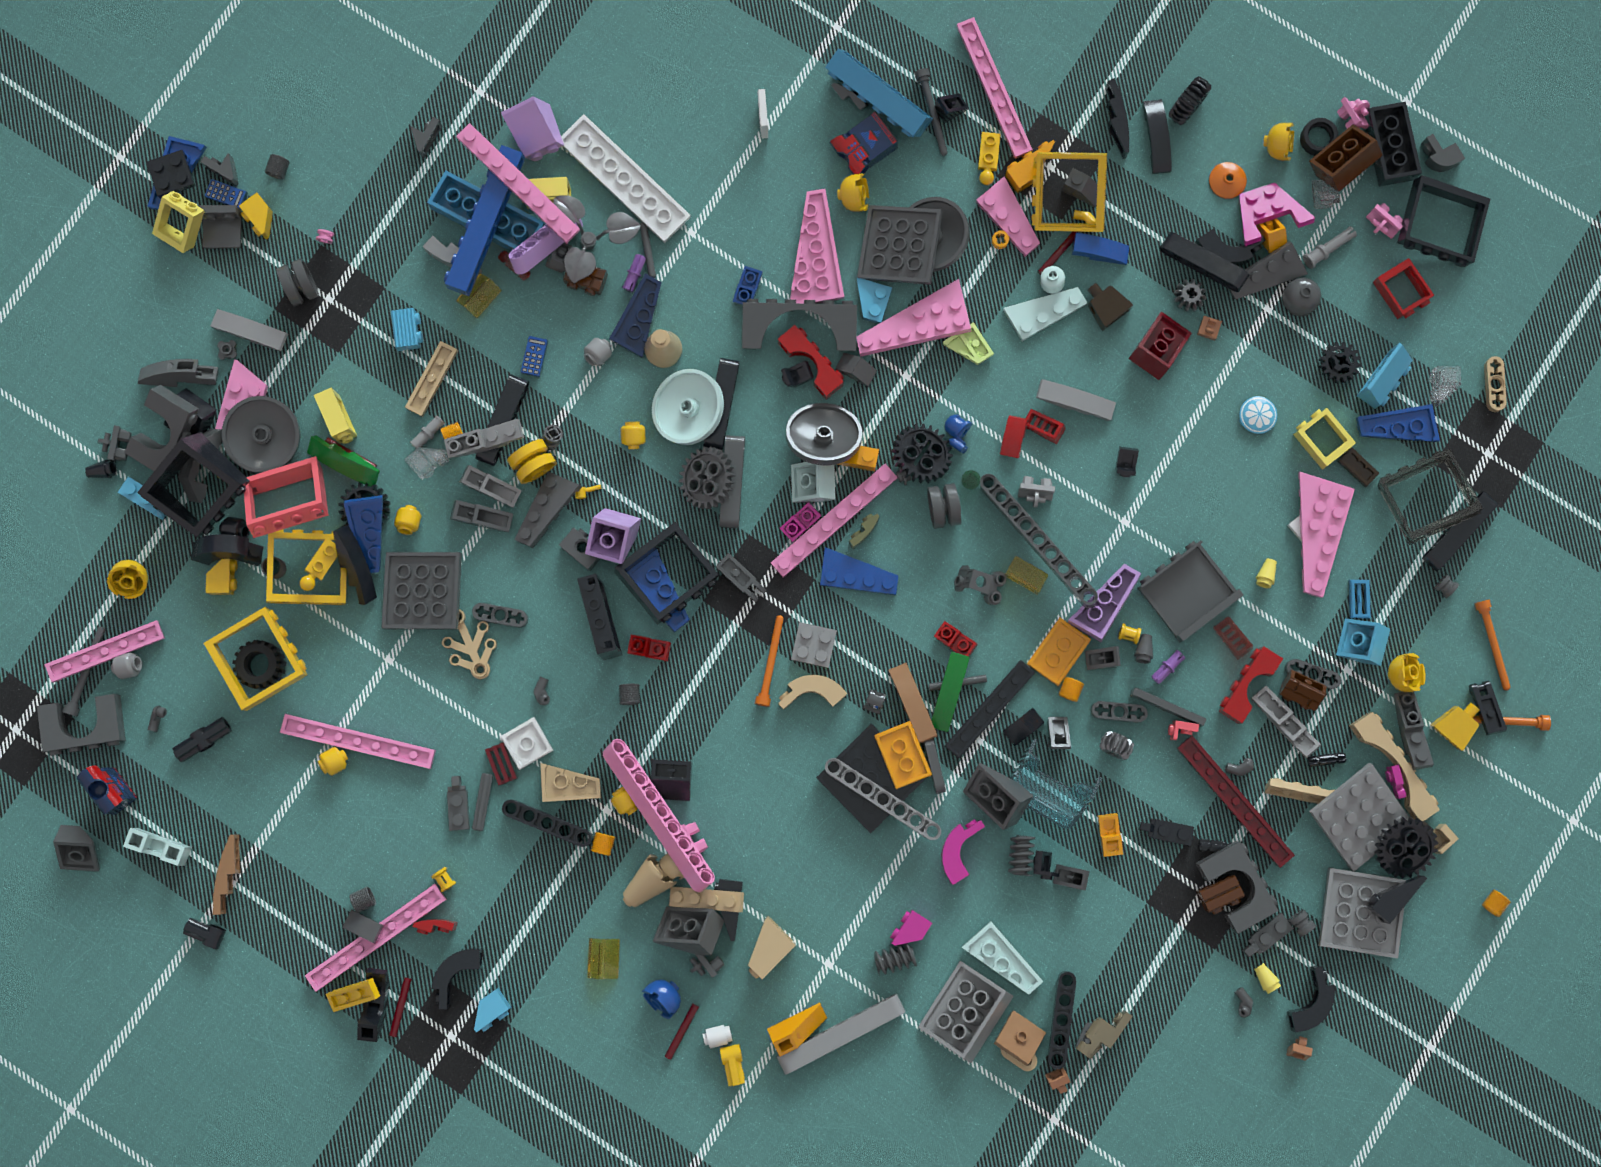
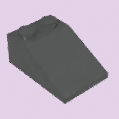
M982 763L978 764L963 790V793L1003 830L1018 823L1033 798V795L1020 783Z
M666 907L653 942L696 955H712L725 920L713 909Z

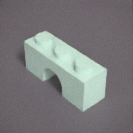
M139 828L129 829L123 847L140 853L157 856L160 860L177 866H185L192 848Z

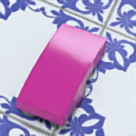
M808 502L780 529L794 542L818 521L822 515Z

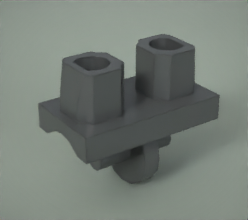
M114 425L111 440V434L105 433L104 439H98L97 443L103 445L102 452H107L108 446H110L108 460L115 463L116 460L127 461L128 455L124 453L126 449L119 448L120 442L129 443L132 433L123 430L120 426Z
M696 955L700 960L699 963L695 957L689 960L694 966L690 969L691 973L697 970L702 976L706 973L701 967L704 966L712 978L718 974L717 971L724 965L719 956L711 962L706 958V955Z

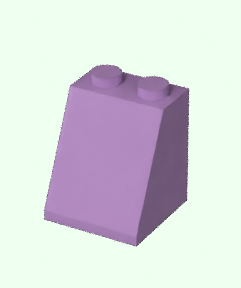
M531 97L501 112L525 158L538 161L544 155L555 153L560 147L564 146L550 104L536 97Z
M606 508L603 509L592 519L585 554L623 564L638 535L641 518Z

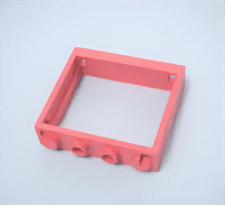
M316 456L246 477L250 480L246 485L247 490L244 492L246 525L253 538L329 516L323 469ZM313 478L316 500L256 518L254 495Z

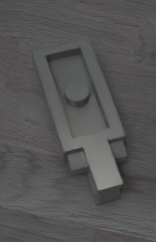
M452 776V787H448L447 792L449 831L470 829L468 790H466V786H461V776Z
M1279 913L1248 939L1250 944L1242 951L1248 957L1256 952L1260 955L1294 928L1285 916Z

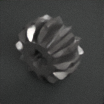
M1186 279L1183 281V284L1179 283L1177 285L1178 290L1174 291V295L1177 297L1174 299V302H1180L1179 308L1185 306V311H1188L1190 308L1196 311L1197 307H1202V301L1206 300V296L1203 295L1206 289H1200L1202 285L1200 282L1195 285L1194 279L1190 283Z
M1108 731L1102 736L1099 746L1103 752L1118 759L1126 760L1132 754L1134 743L1121 734Z

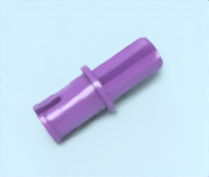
M640 254L635 255L630 270H627L628 275L622 286L623 289L634 292L646 260L644 256Z
M1176 650L1167 661L1162 662V666L1152 675V679L1157 684H1160L1170 673L1175 672L1174 669L1185 660V656Z

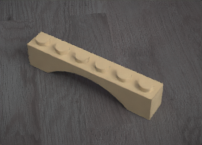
M1373 712L1365 714L1350 724L1349 727L1360 742L1378 749L1394 765H1399L1404 782L1403 787L1406 792L1404 807L1413 819L1426 820L1440 810L1437 806L1439 804L1437 799L1428 793L1426 783L1415 774L1416 770H1413L1411 763L1407 762L1404 758V751L1395 745L1393 735L1382 726L1383 722L1379 715Z

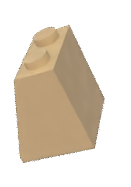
M769 916L765 918L748 964L750 967L748 971L756 979L758 977L763 979L796 946V943Z

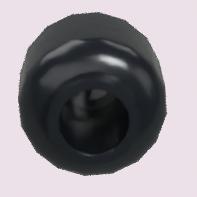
M227 517L219 526L221 534L247 538L250 533L246 521L241 518Z

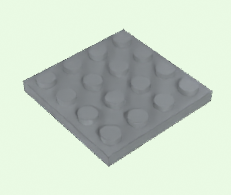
M1371 763L1365 765L1309 811L1353 872L1375 855L1374 851L1378 850L1375 843L1381 842L1377 836L1384 835L1381 830L1387 831V824L1393 826L1395 819L1400 823L1402 817L1407 821L1409 818Z
M1328 868L1318 946L1398 959L1404 908L1391 924L1384 923L1366 907L1370 904L1368 901L1372 895L1378 894L1406 880Z

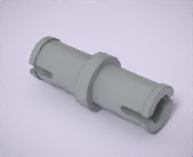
M436 415L426 427L423 426L421 428L422 431L410 443L419 451L429 439L432 440L434 438L433 435L445 425V422Z

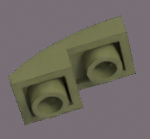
M869 514L862 519L861 528L863 532L861 533L859 530L850 536L852 539L849 540V544L853 549L859 546L873 531L879 519L878 514L874 516Z

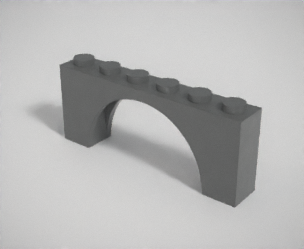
M747 299V302H743L742 348L761 349L764 334L773 320L788 311L806 310L819 315L828 323L834 333L837 350L856 351L857 305H853V301H842V304H834V300H823V304H815V300H804V304L796 303V300L785 299V303H777V299H766V303H758V299Z

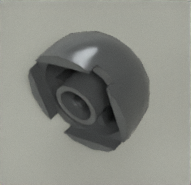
M1305 277L1297 278L1289 282L1283 290V306L1292 315L1299 317L1307 316L1319 306L1322 297L1321 289L1312 279Z

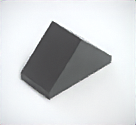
M843 353L835 368L840 373L869 387L877 372L862 357Z
M1119 646L1085 651L1087 670L1117 668L1121 666Z
M1056 864L1055 873L1060 874L1059 877H1054L1053 883L1086 891L1090 871Z

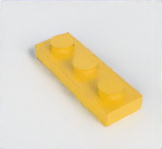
M373 978L330 991L326 996L333 1012L375 1000L380 997Z

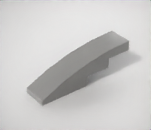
M217 309L210 325L214 329L278 351H282L288 336L287 333L219 309Z
M1043 379L1040 381L1036 396L1038 399L1064 409H1072L1106 421H1111L1116 402Z
M1267 686L1252 697V700L1306 759L1321 746L1307 731V728L1293 715L1294 712Z

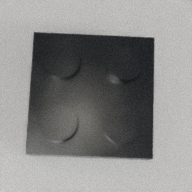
M183 150L146 162L159 198L172 191L180 192L196 186Z

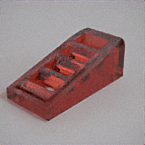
M1229 616L1213 627L1237 660L1253 649V644ZM1227 625H1230L1231 627L1224 633L1221 631ZM1235 631V634L1232 635L1230 638L1226 637L1231 632ZM1239 637L1241 640L1233 645L1231 642ZM1244 643L1245 647L1238 651L1237 648Z

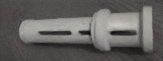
M1348 227L1324 245H1317L1315 250L1309 254L1305 253L1303 255L1305 264L1310 269H1313L1320 261L1327 260L1330 253L1357 236L1356 231L1351 233L1354 228Z

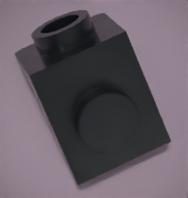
M803 361L790 368L781 369L783 374L782 380L788 387H797L814 379L808 361Z
M1119 446L1115 469L1120 476H1136L1138 449Z
M1036 850L1033 859V874L1041 875L1040 879L1052 880V876L1059 877L1060 873L1050 872L1052 852Z

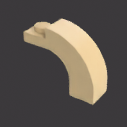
M806 675L788 684L792 691L790 693L786 691L779 697L780 702L778 705L784 710L800 695L816 693L821 695L833 708L847 693L838 683L830 678L820 675Z

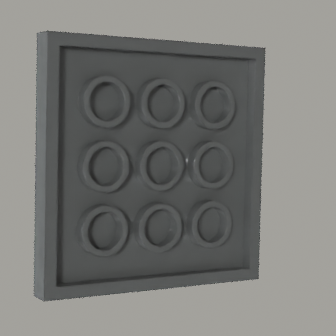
M869 205L857 278L871 281L931 285L943 211L941 209Z
M386 552L382 629L458 630L462 553Z

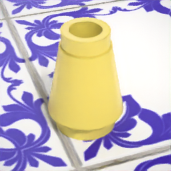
M1269 558L1265 560L1256 576V584L1258 586L1271 588L1274 585L1277 564L1275 560Z
M1264 963L1254 969L1263 991H1266L1267 994L1281 987L1280 980Z

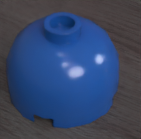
M655 980L642 990L644 993L643 997L655 1011L657 1009L662 1011L661 1016L670 1019L679 1009L681 1003L680 994L678 993L679 987L674 982Z

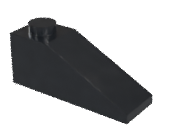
M1418 875L1385 889L1378 894L1375 893L1368 902L1370 904L1366 908L1384 923L1391 924L1427 878Z
M719 879V883L715 882L714 890L742 892L743 882ZM721 911L730 940L735 941L739 912Z

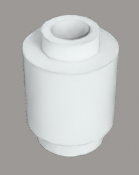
M724 1025L708 1028L706 1033L703 1034L705 1046L709 1045L710 1049L727 1045L728 1042L733 1041L729 1026L724 1027Z

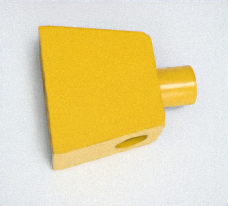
M1472 703L1464 710L1459 706H1453L1431 723V726L1458 750L1463 751L1479 727V724L1473 717L1480 710Z

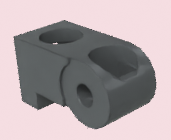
M871 689L863 709L880 714L886 694Z

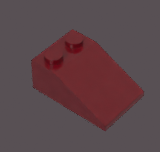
M1161 311L1128 359L1160 380L1169 370L1192 333Z

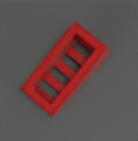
M1030 409L1026 416V419H1028L1027 429L1055 444L1059 442L1066 429L1063 423L1033 409ZM1034 416H1036L1037 419L1035 423L1031 425L1030 423L1032 422ZM1041 420H1043V424L1040 428H1038V425L1040 424ZM1050 424L1051 426L1049 427L1048 431L1046 432L1045 429H1046L1047 425Z

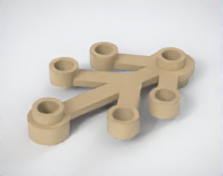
M459 609L461 620L458 622V629L465 645L454 641L451 637L443 638L442 645L447 649L453 648L470 655L473 662L463 660L457 654L451 655L449 662L453 666H462L471 670V674L477 679H484L490 673L488 660L492 650L496 649L497 642L492 638L485 641L486 648L480 659L477 652L484 634L489 631L490 626L487 622L480 621L472 641L464 622L466 615ZM481 624H486L485 630L480 629ZM447 639L451 640L450 646L445 645ZM489 641L494 642V646L492 648L488 647ZM454 657L459 658V661L456 664L452 662V659ZM478 667H484L483 673H478Z

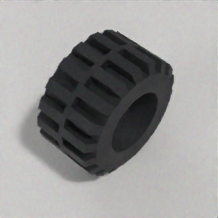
M263 640L248 641L246 646L239 647L240 652L235 653L234 656H237V658L232 662V664H235L233 672L237 673L236 677L238 680H241L240 683L262 690L283 679L281 675L285 674L284 666H287V663L283 660L285 655L274 644ZM265 654L269 661L268 669L264 674L255 676L251 671V662L255 656Z

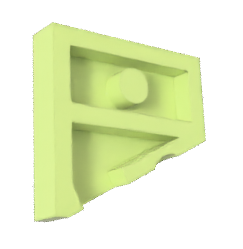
M973 322L970 324L971 332L951 336L943 341V345L979 365L992 357L994 353Z

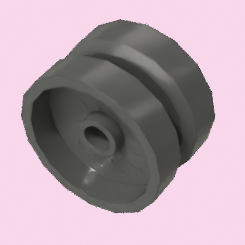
M302 258L292 262V270L287 265L276 269L281 286L294 307L304 302L303 293L309 300L319 297L314 279Z
M954 483L945 484L943 487V497L938 486L928 487V504L933 528H944L946 524L945 515L951 526L961 525V505L956 485Z

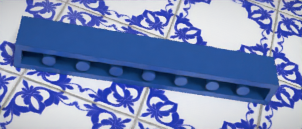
M501 145L498 151L520 171L525 161L523 153ZM489 169L486 184H483L479 194L481 196L479 201H476L473 206V216L466 223V233L459 240V250L452 257V267L450 271L446 272L444 282L448 289L466 296H470L512 193Z

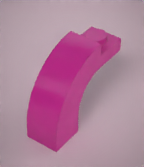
M975 819L965 825V830L961 824H958L950 831L943 843L941 852L942 866L945 875L952 885L969 875L961 861L960 849L967 838L985 827L981 820L977 822Z

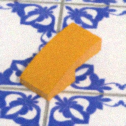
M1118 814L1097 815L1103 856L1123 855Z

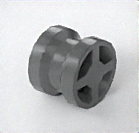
M1446 574L1439 580L1434 589L1441 591L1443 597L1448 598L1458 588L1459 584L1453 582L1450 576Z

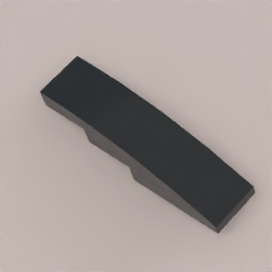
M1113 78L1107 81L1105 86L1111 99L1108 101L1106 108L1112 118L1107 127L1124 159L1129 153V127L1123 98L1116 80Z
M343 525L333 531L339 565L347 570L349 586L356 587L359 604L366 605L377 598L373 579L355 536L348 525Z

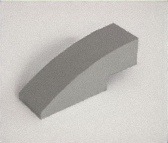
M434 236L422 246L429 255L449 267H452L451 260L453 255L457 254L459 250L452 242L446 248Z
M467 465L459 483L512 508L521 493L520 489L470 465Z

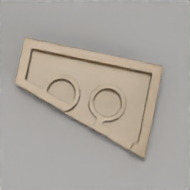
M540 763L542 802L601 798L599 778Z

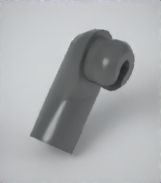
M541 676L533 694L540 705H547L550 702V697L545 688L549 680Z
M161 706L153 708L147 730L158 731L161 718L167 714L166 708Z

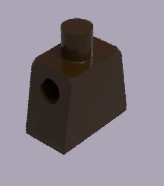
M1095 283L1088 289V292L1093 296L1088 307L1102 331L1133 307V304L1111 285L1102 290Z

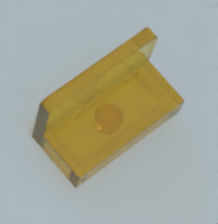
M480 273L476 278L470 296L461 294L456 302L465 307L475 318H478L502 290L490 278Z
M1017 556L1014 557L1005 573L1007 578L1035 594L1040 592L1048 577L1047 573Z
M589 938L588 978H618L619 939Z

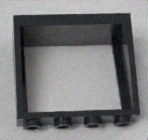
M200 432L181 438L137 493L195 537H199L201 535L206 536L213 531V525L225 516L224 512L226 509H230L236 503V497L242 495L247 490L246 485L250 480ZM190 457L229 484L200 521L166 489L167 485Z

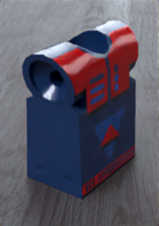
M876 111L846 134L839 135L829 142L835 152L848 162V169L853 175L865 174L869 168L898 149V140Z
M90 766L82 770L77 776L78 782L103 815H117L138 798L116 768L100 769L98 766Z

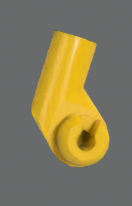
M1074 210L1073 219L1085 221L1087 224H1096V218L1090 212Z

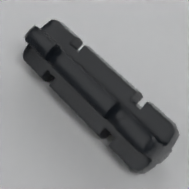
M1342 752L1318 755L1317 757L1309 756L1307 758L1309 767L1346 762V755Z
M1200 839L1199 850L1207 851V849H1210L1209 851L1217 852L1229 844L1226 841L1210 840L1209 842L1208 839Z

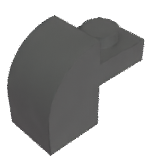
M1434 134L1426 137L1421 143L1424 153L1429 156L1424 163L1431 170L1445 172L1456 167L1465 159L1456 143L1442 149Z

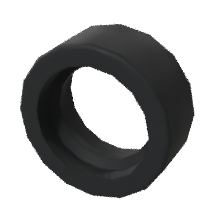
M1326 118L1312 119L1305 125L1300 134L1302 148L1313 156H1316L1326 146L1318 147L1312 144L1308 137L1312 128L1321 127L1328 132L1330 141L1326 146L1338 137L1337 127Z

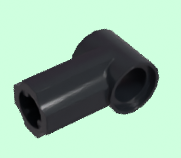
M189 918L183 929V934L202 941L203 945L213 949H219L226 930L212 924L208 925L193 918Z

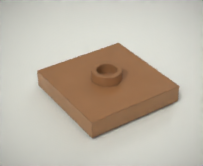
M1013 1010L994 1044L1027 1066L1046 1032Z

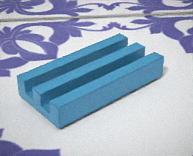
M1349 580L1350 619L1371 618L1369 580ZM1354 584H1356V593H1357V614H1355V585H1354ZM1361 584H1364L1365 614H1362Z

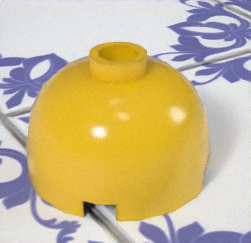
M1278 123L1269 130L1268 135L1264 136V147H1267V151L1272 158L1280 161L1291 160V157H1288V153L1293 152L1294 131L1290 129V127L1294 126L1293 123Z
M863 173L846 177L842 181L840 189L837 190L838 200H841L844 207L852 212L867 211L869 204H865V199L869 198L867 179L862 178L864 176Z
M122 560L116 563L110 570L107 584L113 594L125 596V599H133L144 593L148 584V574L139 562Z
M1414 653L1402 654L1391 661L1388 669V678L1396 689L1402 692L1420 691V686L1425 684V667L1423 664H1419L1417 659L1420 658Z

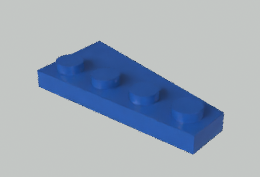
M825 547L820 586L896 595L898 575Z

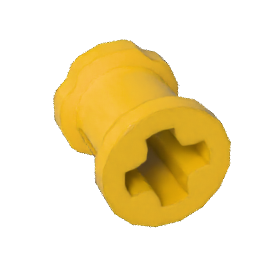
M1122 623L1118 639L1129 640L1137 645L1141 628H1131Z
M446 867L431 876L440 886L441 893L456 884V881H453L447 873Z

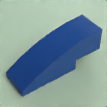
M1076 232L1072 255L1090 257L1089 260L1127 265L1128 245Z

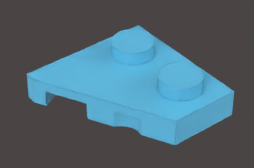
M857 278L863 319L880 324L883 320L892 287Z

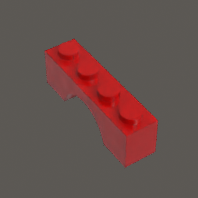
M794 325L777 339L778 344L789 357L805 356L814 362L818 371L814 387L827 400L843 387L844 377L838 370L834 371L830 366L832 363L826 356H821L818 352L820 350L813 341L809 342L806 338L808 336L801 327L798 329Z
M1265 646L1259 649L1256 648L1250 656L1252 658L1249 665H1244L1240 671L1242 676L1239 681L1235 680L1230 687L1232 692L1228 697L1225 696L1219 705L1221 706L1219 712L1237 724H1242L1253 708L1247 697V688L1251 680L1258 675H1273L1283 660L1282 657Z

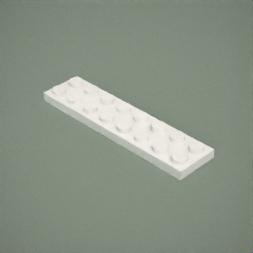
M584 114L561 136L564 143L563 147L664 243L691 218V215Z

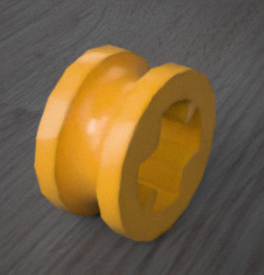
M997 231L992 237V245L996 249H1004L1009 242V236L1005 231ZM997 236H998V238H1000V236L1004 237L1003 241H1004L1005 243H1002V242H1001V244H998L996 237H997Z

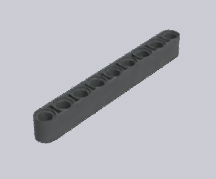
M992 474L983 475L980 479L982 492L1081 605L1088 609L1095 607L1098 602L1096 590L999 480ZM992 481L994 485L991 488H986L984 483ZM999 495H1005L1006 500L1003 502H998L996 500V497ZM1011 509H1017L1019 511V513L1016 516H1010L1008 514V512ZM1023 523H1029L1031 524V528L1029 530H1023L1021 529V525ZM1036 537H1042L1044 542L1037 545L1033 540ZM1054 551L1057 555L1053 559H1048L1046 553ZM1065 565L1069 568V571L1067 573H1060L1059 567ZM1073 580H1079L1081 581L1082 585L1078 588H1074L1071 585V582ZM1091 594L1095 599L1092 602H1086L1083 598L1085 595Z

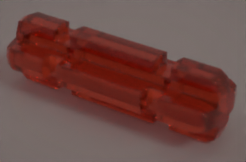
M505 250L502 251L498 259L502 263L505 262V265L514 272L508 256L509 253ZM528 271L524 274H519L518 277L525 281L530 277L531 273Z

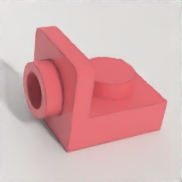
M1173 721L1172 724H1169L1168 728L1170 740H1177L1179 730H1181L1180 734L1192 735V732H1198L1199 724Z

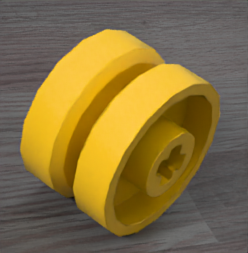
M537 439L522 446L507 459L512 470H518L516 476L521 484L538 479L557 464L552 454L546 453L548 447L543 439Z

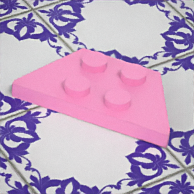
M235 359L215 429L222 430L226 415L238 402L249 397L266 396L268 386Z

